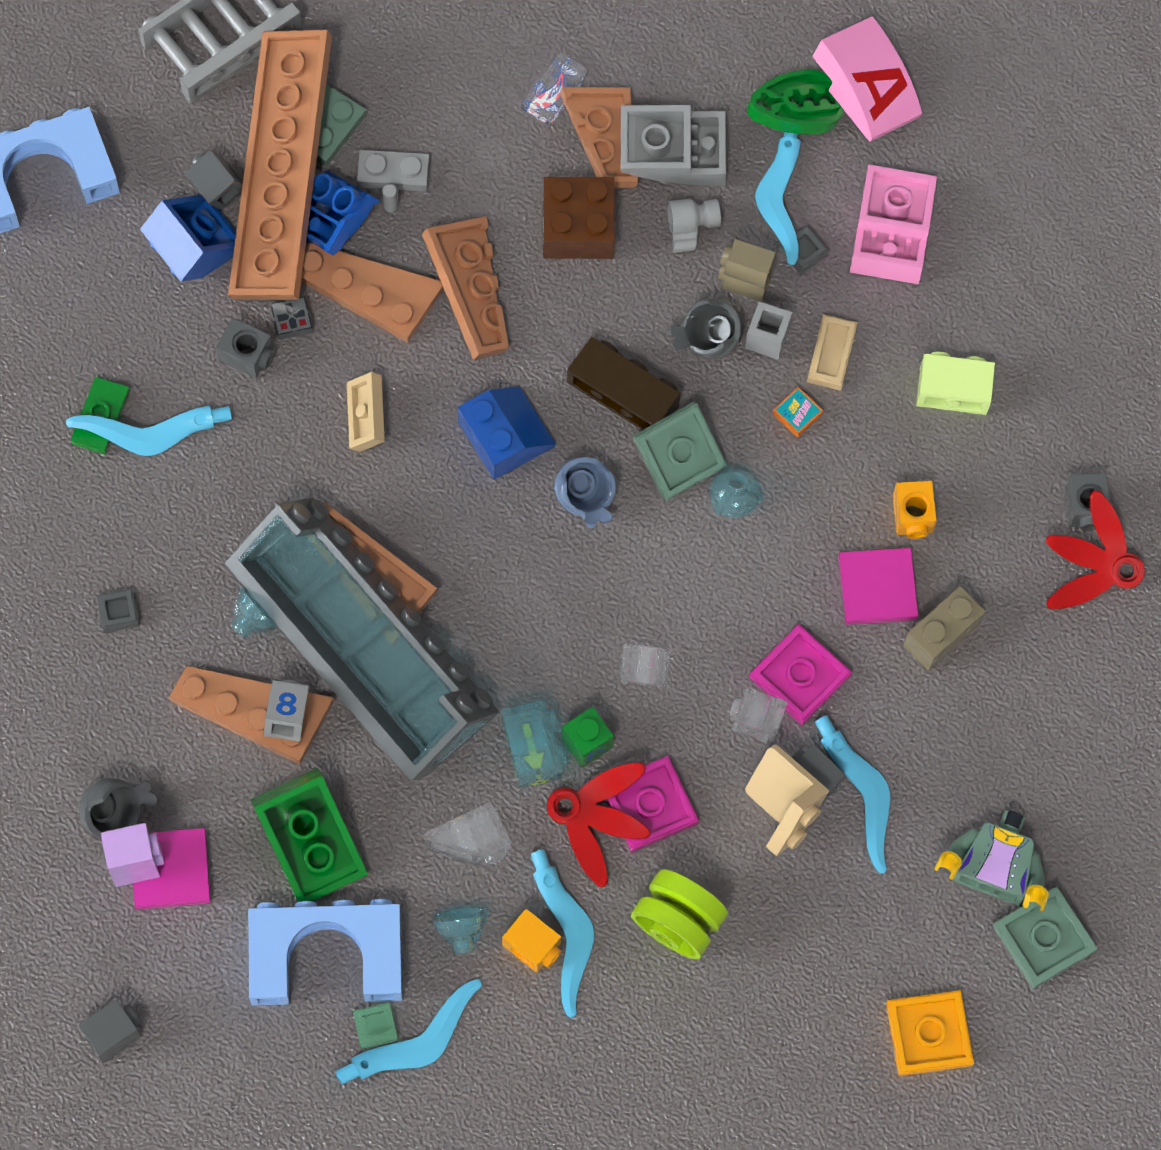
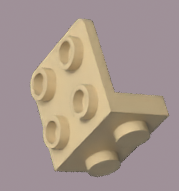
M777 745L767 749L745 788L746 793L780 823L766 845L776 856L788 847L794 850L807 836L805 830L819 816L821 812L819 807L829 792L823 784Z

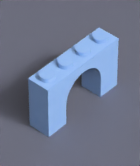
M90 107L70 109L62 116L50 120H37L29 127L0 133V233L20 227L7 191V182L13 168L27 157L37 154H50L66 161L76 175L86 204L120 193L115 173Z
M388 899L371 900L370 905H355L354 901L339 900L332 902V906L317 907L316 902L302 901L295 903V907L280 908L278 903L267 902L258 904L257 908L248 909L249 999L251 1006L289 1005V960L291 953L302 938L319 930L341 932L349 936L359 947L363 956L364 1002L402 1001L399 904H392V901Z

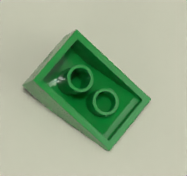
M318 768L250 799L298 902H312L368 875Z

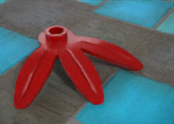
M1098 490L1090 494V512L1095 530L1105 550L1086 540L1073 536L1049 535L1046 538V544L1059 556L1074 564L1096 570L1095 573L1078 577L1056 590L1046 602L1051 610L1065 609L1083 604L1099 596L1113 584L1123 589L1134 588L1144 578L1145 566L1143 561L1137 555L1127 553L1125 536L1120 520L1111 503ZM1123 564H1130L1132 566L1133 573L1131 576H1121L1120 567Z
M642 762L627 763L611 768L590 780L578 792L572 788H559L552 792L547 800L549 816L559 824H566L569 841L578 863L586 875L598 887H605L608 884V871L602 850L596 838L589 830V826L611 836L625 839H647L650 836V829L635 817L617 809L596 805L597 802L620 794L639 780L646 771V767ZM562 799H569L572 802L573 807L570 812L562 813L559 810L558 804Z

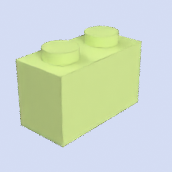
M945 352L924 354L920 366L916 406L987 415L992 399L995 362H987L984 358L978 356H970L965 359L955 358Z

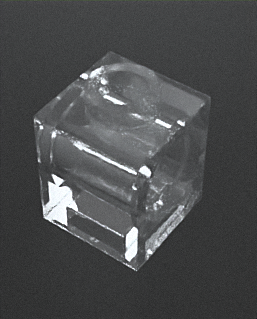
M624 643L620 680L666 687L671 650Z
M746 687L742 698L735 696L728 716L734 719L732 731L774 745L788 702Z

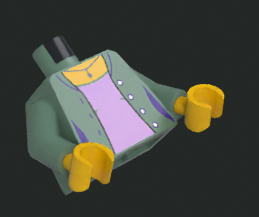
M1004 811L999 826L985 822L981 830L970 829L950 844L947 851L941 854L934 867L935 871H938L940 867L947 868L951 872L949 879L1011 904L1019 906L1024 898L1022 904L1024 908H1028L1029 902H1036L1041 907L1040 911L1043 912L1049 896L1045 888V875L1040 855L1033 850L1034 840L1020 835L1025 817L1013 811Z

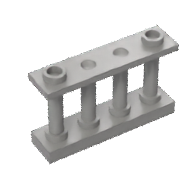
M181 0L160 15L149 17L143 23L142 27L139 28L141 44L145 49H148L158 42L182 71L183 77L180 78L182 94L192 104L259 58L263 32L299 31L302 29L300 12L294 4L290 3L285 8H277L271 0H253L267 16V20L257 27H250L228 0ZM211 5L217 8L239 35V39L229 46H222L197 16ZM185 23L211 54V58L201 65H194L169 35Z

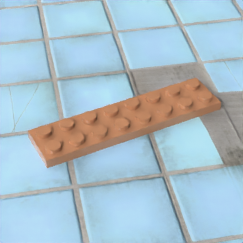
M328 30L265 31L262 33L228 296L233 300H299L332 35Z

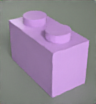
M146 823L101 833L107 868L116 887L160 877L158 866L164 865L161 845L158 842L157 834L149 833Z

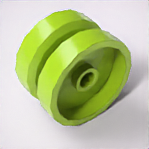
M659 869L649 885V890L653 897H641L633 909L631 917L644 932L667 948L682 956L700 959L711 941L707 932H718L728 916V911L715 896L697 883L676 872Z

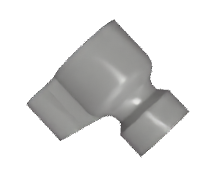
M689 198L667 202L668 225L672 236L674 253L695 251L699 226L705 225L707 228L721 226V212L718 199L704 200L702 204H696L694 200Z

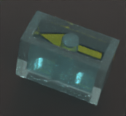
M545 699L502 709L501 721L519 789L562 779V767L567 766L568 763L563 744L556 745L553 732L559 731L554 709L547 711Z

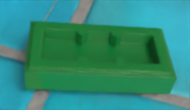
M95 377L80 415L100 416L119 421L130 394L129 387ZM75 428L71 437L72 445L106 455L111 442L91 431Z

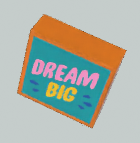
M797 387L773 409L772 414L798 438L823 415V410Z

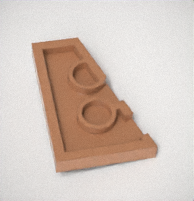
M562 87L560 90L561 98L596 177H614V188H636L638 176L621 172V105H631L630 88Z

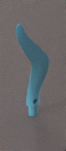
M784 132V137L779 139L776 157L758 185L755 199L761 215L782 243L788 264L795 265L798 260L799 245L794 227L783 204V194L795 167L801 141L797 139L798 134Z
M209 405L181 413L146 428H138L116 420L93 415L70 417L66 420V425L71 428L91 431L135 454L152 456L164 452L192 433L214 428V423L232 420L229 406L210 409Z
M823 716L814 722L823 737L820 741L835 764L846 774L863 797L868 853L875 869L880 874H883L887 871L884 858V840L890 808L889 786L879 771L853 751L841 731L835 730L828 716Z
M545 849L531 853L537 871L533 873V876L545 902L554 914L566 937V949L561 975V999L565 1013L568 1017L573 1018L577 1013L576 997L578 987L594 942V928L585 911L563 887L556 867L550 866Z
M475 979L458 988L448 998L428 1028L420 1036L381 1046L352 1057L353 1063L335 1071L341 1085L357 1077L363 1080L384 1070L421 1068L435 1062L444 1052L467 1002L481 988V981Z

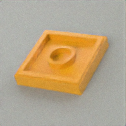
M961 990L886 1001L898 1077L972 1067L974 1065Z

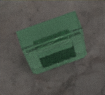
M390 1003L353 1011L361 1050L398 1041Z

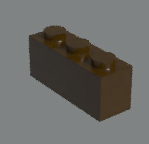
M591 336L567 369L568 384L640 430H644L671 415L679 407L681 393L678 392L677 387L665 378L658 379L651 375L641 362L635 359L629 361L618 354V350L607 341L601 340L599 342Z

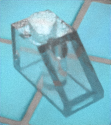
M491 801L424 833V843L428 850L474 865L484 862L487 865L497 863L507 856L506 851H509L511 848V840Z

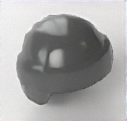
M718 299L699 300L690 308L682 327L672 324L668 334L675 338L673 347L676 351L690 348L696 354L705 358L718 359L727 356L737 348L742 339L743 324L738 311L730 304Z
M115 778L100 780L87 788L83 793L79 804V818L88 833L101 838L102 832L138 825L142 804L156 805L158 796L156 793L150 792L151 783L148 780L138 785Z

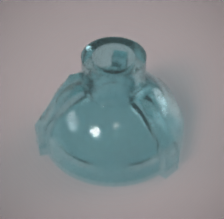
M730 465L724 467L723 471L714 478L710 488V499L715 508L714 512L731 518H740L750 514L757 507L758 503L762 502L763 493L760 492V486L756 478L743 469L732 468ZM739 481L743 487L736 489L730 483Z
M243 586L239 590L234 611L236 618L231 622L235 631L246 638L252 632L270 631L277 628V624Z
M460 907L435 913L432 918L433 926L439 935L444 937L449 944H452L453 953H468L475 950L474 941L479 939L487 919V911L485 907Z

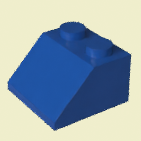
M202 195L162 200L140 228L149 240L150 246L161 255L168 264L172 274L178 277L180 281L203 278L233 258L236 230L221 211L210 205Z
M520 386L488 390L458 406V423L494 480L556 446V443Z

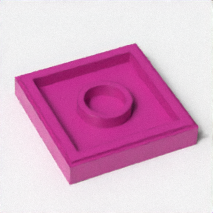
M911 548L839 552L838 562L845 625L914 621L918 619Z
M798 624L749 674V678L803 726L851 677L852 671Z
M669 756L645 765L646 771L639 780L620 794L606 799L610 808L620 810L635 817L650 829L651 833L647 839H625L631 853L699 824L698 817Z
M205 828L153 832L157 834L158 842H160L164 865L158 866L159 878L133 883L135 909L210 904Z

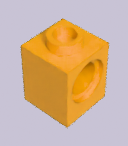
M932 481L896 483L892 496L897 536L906 535L910 539H919L933 533L937 520ZM910 506L918 507L924 515L919 517L911 516L906 508Z
M527 909L523 911L502 937V946L536 973H538L543 965L550 968L562 952L558 948L561 944V936Z

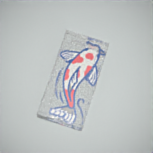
M559 52L521 103V109L551 126L565 107L560 95L561 88L580 87L588 76L589 69Z

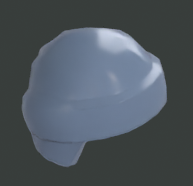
M584 456L573 458L564 463L555 477L553 488L561 506L570 513L585 519L586 525L590 528L595 527L597 521L603 524L612 521L613 517L606 508L612 503L617 486L616 479L608 467L596 458Z

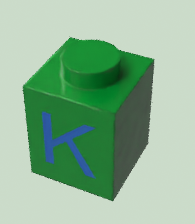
M591 707L562 726L561 739L581 768L612 749L614 736L594 707Z

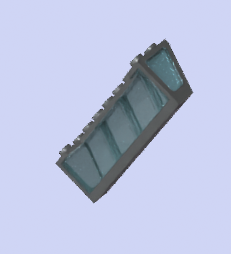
M312 497L277 504L224 564L409 780L414 781L428 776L499 713L493 705L491 696L485 690L478 688L470 679L466 667L450 656L445 650L444 642L424 626L420 614L404 603L398 596L397 588L390 581L385 580L375 569L373 560L366 554L361 553L351 542V535L331 519L329 511L323 503Z

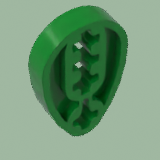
M811 69L789 72L769 80L752 94L747 104V114L753 121L774 130L802 135L823 134L832 130L838 124L844 109L829 92L833 82L828 75Z

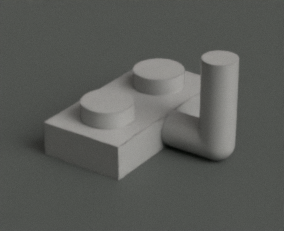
M359 150L357 187L383 189V207L386 212L392 213L397 209L399 190L427 192L429 154Z

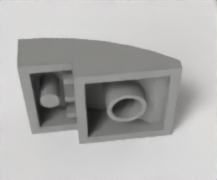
M621 105V172L668 183L726 186L725 111H691V105Z

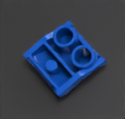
M328 170L317 175L314 178L307 240L331 255L336 254L360 227L373 206L378 204L380 200Z

